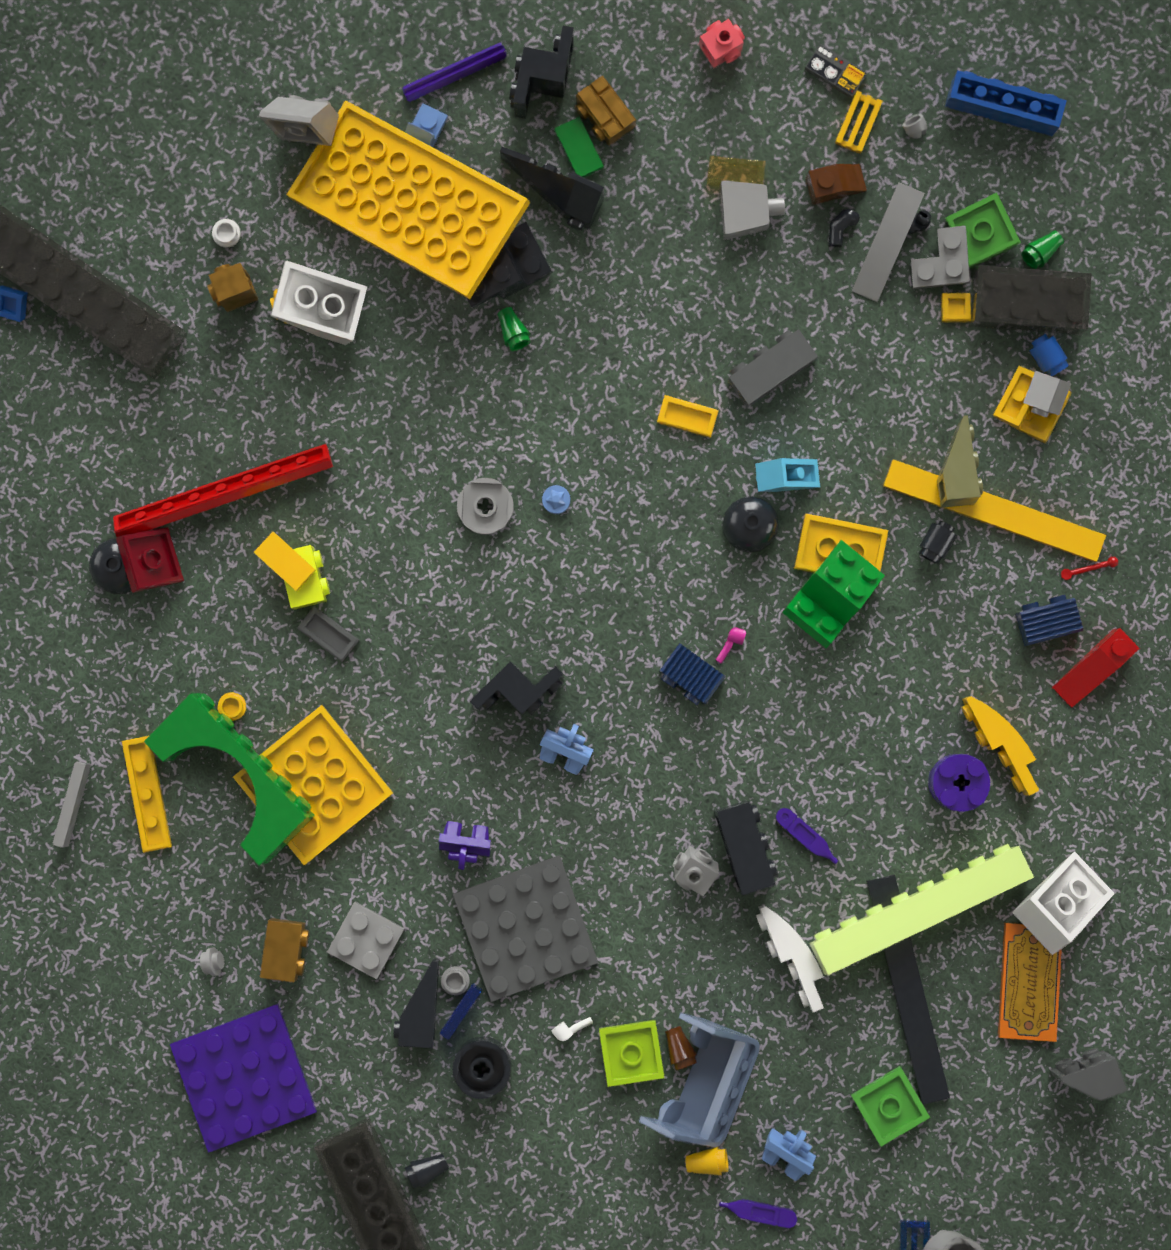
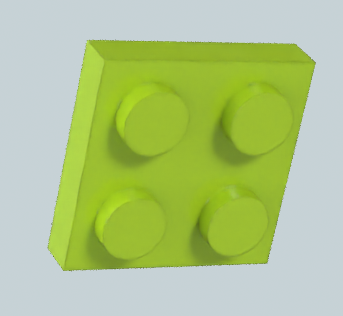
M655 1020L599 1028L608 1087L664 1078Z

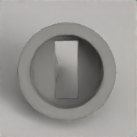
M922 114L910 117L902 125L908 136L913 139H918L921 137V134L924 135L927 132V123Z

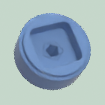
M558 485L547 488L542 496L544 508L552 514L565 512L570 505L569 492L564 487Z

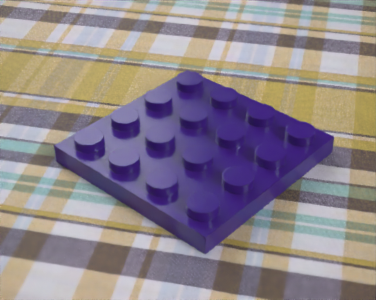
M279 1004L170 1044L208 1153L317 1112Z

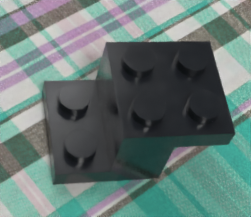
M562 26L561 35H555L554 52L524 47L522 56L517 55L514 71L517 83H512L509 100H511L510 108H514L515 117L526 119L531 92L564 98L574 47V27Z
M527 222L514 228L470 299L467 298L472 308L497 295L504 299L553 273Z
M510 661L469 702L479 711L482 708L488 710L499 700L496 694L500 691L522 715L526 712L532 715L543 704L540 699L547 692L553 695L564 684L560 680L564 674L555 666L534 686Z

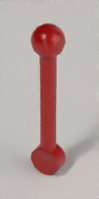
M1110 557L1108 561L1074 570L1064 569L1061 571V578L1068 580L1073 575L1109 566L1114 568L1118 565V559Z

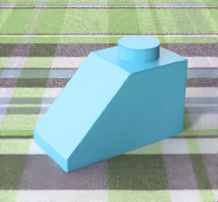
M780 458L755 464L758 492H779L820 487L817 459Z

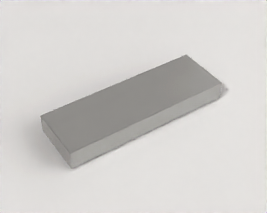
M82 761L74 763L53 839V845L68 847L70 844L91 767L89 763Z

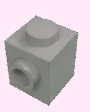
M1035 371L1023 403L1033 406L1031 412L1044 417H1048L1049 413L1059 415L1071 383Z

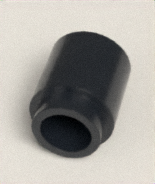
M941 520L938 524L932 523L919 546L921 548L919 555L938 565L941 559L944 560L957 538V535L953 533L955 528Z

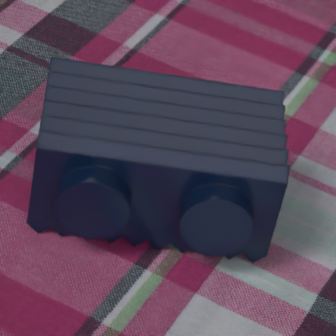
M1066 595L1050 598L1049 605L1039 607V603L1034 602L1021 606L1023 611L1016 613V618L1024 646L1084 631L1075 598L1067 600Z
M681 643L678 644L659 671L663 674L662 681L673 689L677 685L686 691L684 697L695 705H698L700 702L705 705L726 677Z

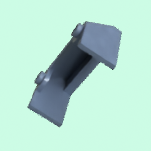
M681 1013L679 1018L693 1025L690 1030V1039L694 1046L699 1047L695 1057L697 1063L692 1065L680 1099H671L664 1103L659 1110L658 1119L641 1116L639 1122L673 1140L718 1147L727 1137L758 1056L759 1042L748 1035L707 1019Z

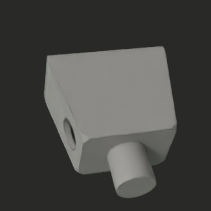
M721 181L720 197L724 240L768 230L770 225L769 216L785 215L784 198L768 199L767 185Z

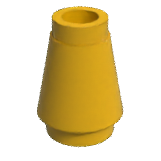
M714 1147L686 1155L687 1172L719 1176L723 1172H728L729 1165L726 1149Z

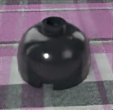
M749 496L740 498L729 506L724 514L722 527L724 536L734 548L739 551L752 553L759 552L772 543L777 536L779 522L777 513L771 504L762 498Z
M116 538L100 543L93 550L89 560V571L93 581L102 590L109 593H129L132 590Z

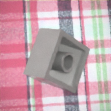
M290 95L289 98L277 97L260 111L259 117L281 140L331 146L339 114L331 106V103L324 99L317 98L314 101H308L299 96Z

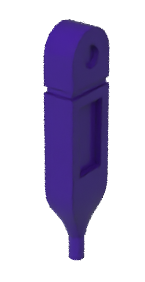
M781 808L777 811L776 821L815 855L830 859L834 864L838 862L832 855L827 842L803 820L797 817L795 813L788 808Z
M745 1199L730 1203L720 1201L719 1203L720 1207L728 1208L742 1219L774 1226L778 1225L784 1228H792L797 1223L796 1213L789 1208Z

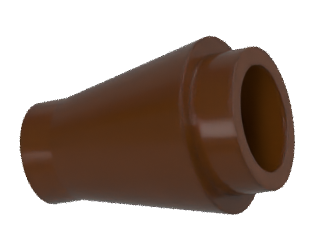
M681 1026L665 1031L670 1064H674L675 1070L678 1071L696 1064L695 1056H697V1053L682 1031Z

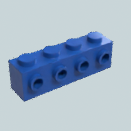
M957 70L951 82L945 107L1053 136L1060 127L1067 100L1060 99L1052 94L1034 92L1023 86L1005 84L998 79H987L977 76L972 72Z

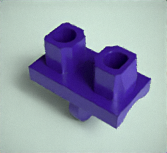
M447 821L443 834L440 833L439 850L449 851L448 860L459 861L458 869L464 870L466 862L477 863L478 855L490 857L491 840H489L487 826L473 825L472 837L461 836V823Z

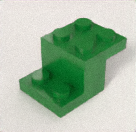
M840 540L782 613L824 648H827L848 621L860 610L885 575L844 541Z

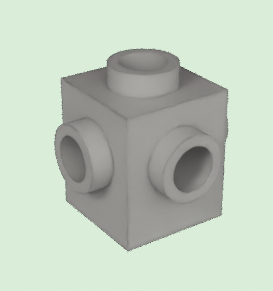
M689 846L685 853L680 852L673 863L674 878L677 884L685 890L692 889L702 896L705 895L719 875L718 862L714 861L711 855L703 849L696 850Z

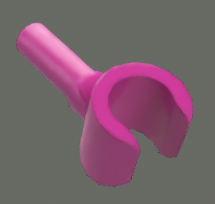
M737 627L730 630L725 646L716 658L718 662H723L733 643L743 644L746 631Z

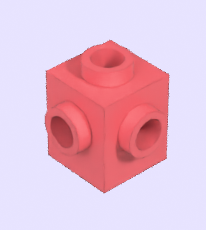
M729 19L722 23L720 21L714 22L706 29L707 32L700 36L699 46L713 68L724 61L727 64L731 63L741 55L740 52L742 51L745 38L737 24L733 26Z

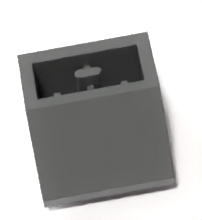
M1098 1048L1083 1052V1058L1072 1061V1058L1060 1060L1055 1063L1056 1068L1050 1069L1051 1075L1062 1083L1100 1101L1128 1091L1116 1058L1103 1050L1099 1051Z

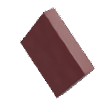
M168 527L122 535L116 538L132 593L178 584L184 581Z

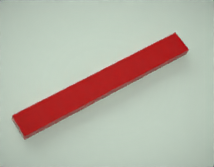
M323 444L113 517L115 534L118 538L122 535L148 531L332 468L333 463L328 446Z

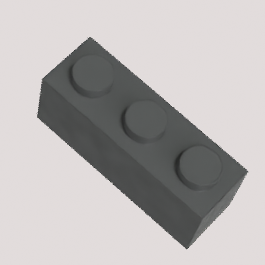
M799 329L794 333H791L790 330L786 331L776 339L778 344L770 349L767 346L763 347L753 355L755 360L747 365L742 362L730 371L732 375L729 377L728 383L746 408L817 360V354Z

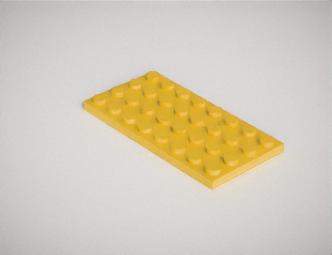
M345 101L338 112L339 118L331 146L317 145L286 195L291 200L470 299L529 206V200Z

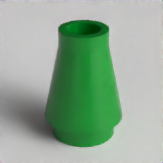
M1054 230L1048 235L1026 244L1021 252L1022 259L1032 269L1042 268L1056 250L1064 244V240Z
M507 307L499 311L497 316L500 321L505 346L509 347L511 351H517L529 345L531 342L529 338L530 332L515 314L513 308Z

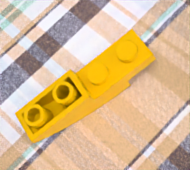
M972 696L962 699L965 704L961 707L963 714L968 722L973 720L978 730L974 732L977 741L981 747L986 746L988 750H994L997 747L1001 749L998 752L999 759L1005 768L1010 767L1014 775L1011 777V781L1018 793L1023 792L1026 796L1038 792L1039 789L1026 766L1035 761L1036 758L1020 734L1006 719L985 703Z

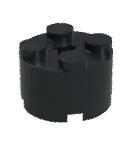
M481 1036L468 1040L458 1050L453 1062V1077L458 1087L464 1094L475 1099H487L499 1093L506 1086L511 1073V1058L507 1048L491 1037ZM480 1061L486 1062V1067L490 1068L486 1069L484 1074L479 1073V1068L475 1067V1065L480 1064Z

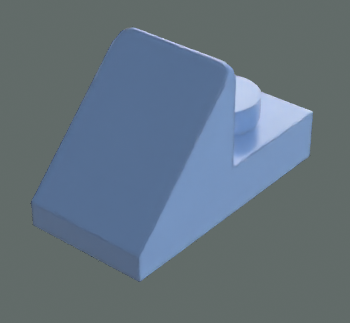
M422 103L413 123L408 122L405 133L434 147L448 119V115Z

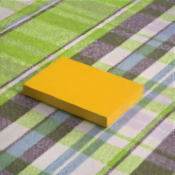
M805 513L794 569L814 573L839 541L842 540L881 571L888 530Z

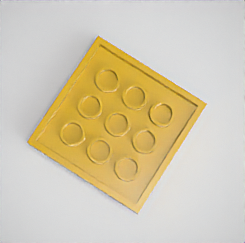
M323 705L260 754L272 763L273 767L271 769L278 776L281 775L292 785L291 790L297 797L301 796L311 805L310 811L315 815L287 844L303 865L310 862L393 794L392 790ZM243 768L233 778L256 805L253 783L247 771Z

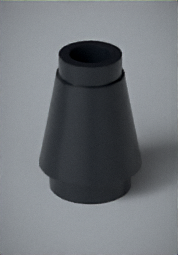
M443 1153L411 1161V1165L404 1167L413 1189L419 1186L423 1188L443 1174L444 1171L449 1170Z

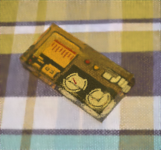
M710 156L707 185L720 186L721 181L763 184L765 161Z

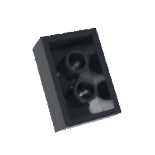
M742 801L714 810L739 893L746 895L775 886L774 878L779 876L774 861L768 860L765 852L770 847L766 834L759 832L757 823L761 822L757 806L751 805L750 801Z

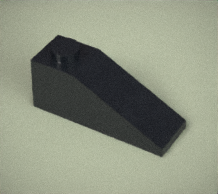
M433 959L401 1014L400 1021H395L393 1037L398 1039V1046L433 1048L440 959Z

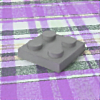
M355 901L327 953L378 979L405 928Z

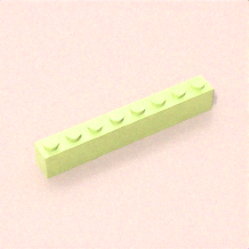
M1005 844L993 850L994 856L986 860L983 856L969 861V868L959 872L958 868L952 869L942 874L944 879L935 884L932 880L918 885V892L908 896L907 892L891 898L893 904L883 908L881 904L866 910L867 916L859 920L853 916L840 923L842 928L831 932L830 928L815 934L816 940L809 944L823 974L830 975L1034 878L1020 847L1010 848L1009 844Z

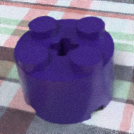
M951 754L940 759L932 768L928 779L929 791L935 801L946 809L959 812L970 811L985 802L990 790V776L983 762L977 758L966 754ZM959 775L960 779L965 780V785H962L960 790L958 786L953 785V781L958 780Z

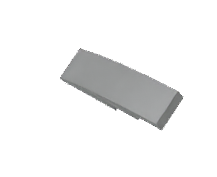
M898 182L851 292L878 302L925 193Z

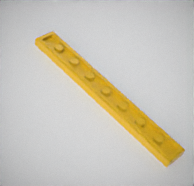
M894 459L892 460L883 487L941 507L937 485L939 475ZM984 491L974 505L944 507V509L1093 562H1097L1106 537L1102 533Z

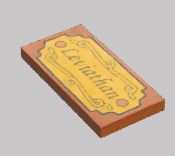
M1004 923L998 1037L1057 1042L1062 949L1052 955L1023 924Z

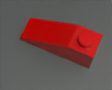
M1121 628L1113 629L1052 688L1072 708L1118 670L1140 648Z

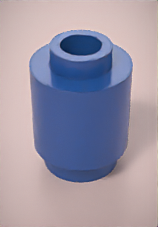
M1044 334L1031 342L1033 348L1029 351L1043 373L1046 372L1047 375L1054 376L1069 366L1066 362L1067 356L1054 335L1048 338Z

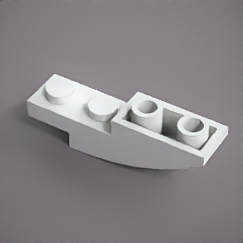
M764 905L758 907L760 914L756 915L761 930H767L771 938L766 943L772 958L778 956L781 963L791 959L792 963L788 964V968L793 980L799 979L803 990L798 991L804 1008L809 1006L812 1012L823 1009L824 1007L813 981L824 976L810 949L798 933L779 915Z

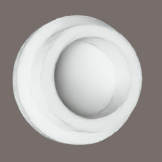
M222 219L214 225L212 236L219 246L232 247L239 241L241 231L233 220Z

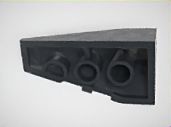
M505 147L501 148V159L564 219H567L569 226L582 231L583 227L590 230L604 201L603 186L572 172L566 177L553 165L547 163V165L540 167L537 166V161L529 156Z

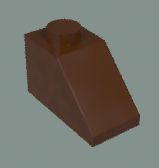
M833 164L810 170L806 176L812 205L867 192L860 164Z

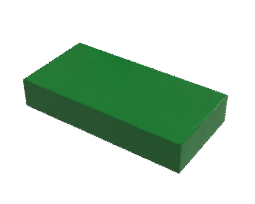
M580 117L554 128L575 174L585 178L604 168Z

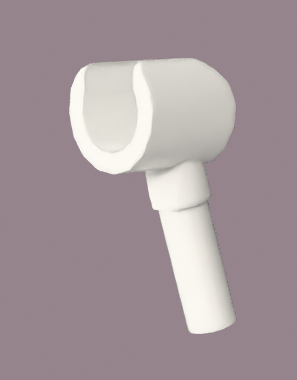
M589 1017L572 1025L570 1028L564 1022H561L552 1030V1033L558 1040L566 1041L578 1030L593 1024V1021Z

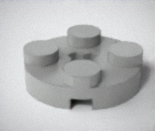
M479 478L470 482L461 491L457 500V512L465 527L476 534L491 535L497 533L507 526L513 515L514 503L510 492L502 483L492 478ZM483 499H489V504L494 505L493 510H489L488 514H482V510L477 509V505L482 504Z

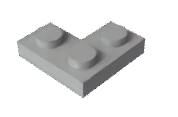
M966 226L937 229L939 257L911 260L913 289L970 284Z

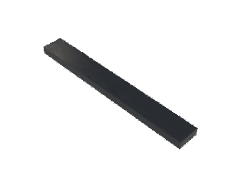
M894 874L866 881L873 907L879 904L883 908L893 904L891 898L900 894ZM908 937L884 948L883 951L920 1100L924 1105L949 1099L950 1094L911 937Z

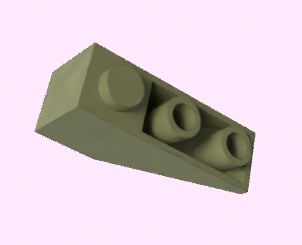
M968 415L963 416L956 427L937 479L941 508L974 505L983 494V483L981 478H978L976 470L979 466L978 453L973 451L972 441H974V427L972 424L969 425Z

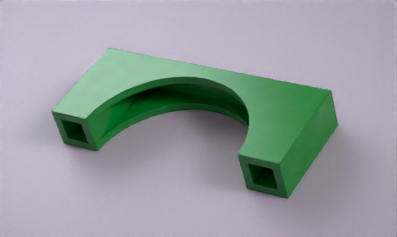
M190 693L144 742L162 762L173 761L183 752L197 746H209L223 750L240 762L250 776L256 795L254 821L248 835L240 846L259 866L267 864L315 816L310 811L311 805L303 797H297L291 790L292 785L283 776H278L271 769L273 767L272 763L265 756H259L252 749L253 743L245 735H239L233 728L234 723L225 714L220 715L214 708V701L204 693Z

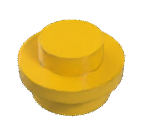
M226 693L218 702V712L220 715L225 714L232 721L238 720L246 712V701L238 693Z

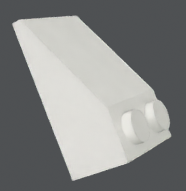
M285 261L271 316L318 337L346 345L354 340L367 286Z
M1073 852L1012 913L1053 955L1069 944L1115 893L1076 852Z

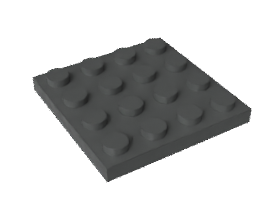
M560 855L453 893L491 1002L598 963Z

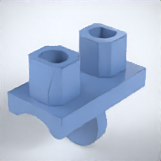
M574 724L571 731L562 727L559 728L558 733L546 730L540 746H542L540 759L553 764L558 753L566 756L568 760L564 769L577 775L584 765L587 766L594 749L583 745L586 738L576 734L579 726Z
M772 1128L767 1136L762 1160L775 1166L781 1157L788 1162L784 1172L788 1177L797 1181L804 1173L810 1175L814 1169L813 1162L816 1155L809 1152L812 1146L804 1141L806 1132L800 1130L795 1136L789 1131L782 1135Z

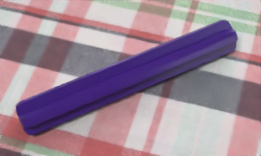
M497 43L404 86L402 90L408 102L416 100L505 59L507 55L504 46L501 43Z

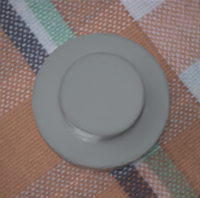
M215 947L208 948L206 952H202L200 955V966L203 973L218 976L224 968V957Z
M458 966L448 968L441 977L442 988L450 995L464 993L470 983L466 970Z

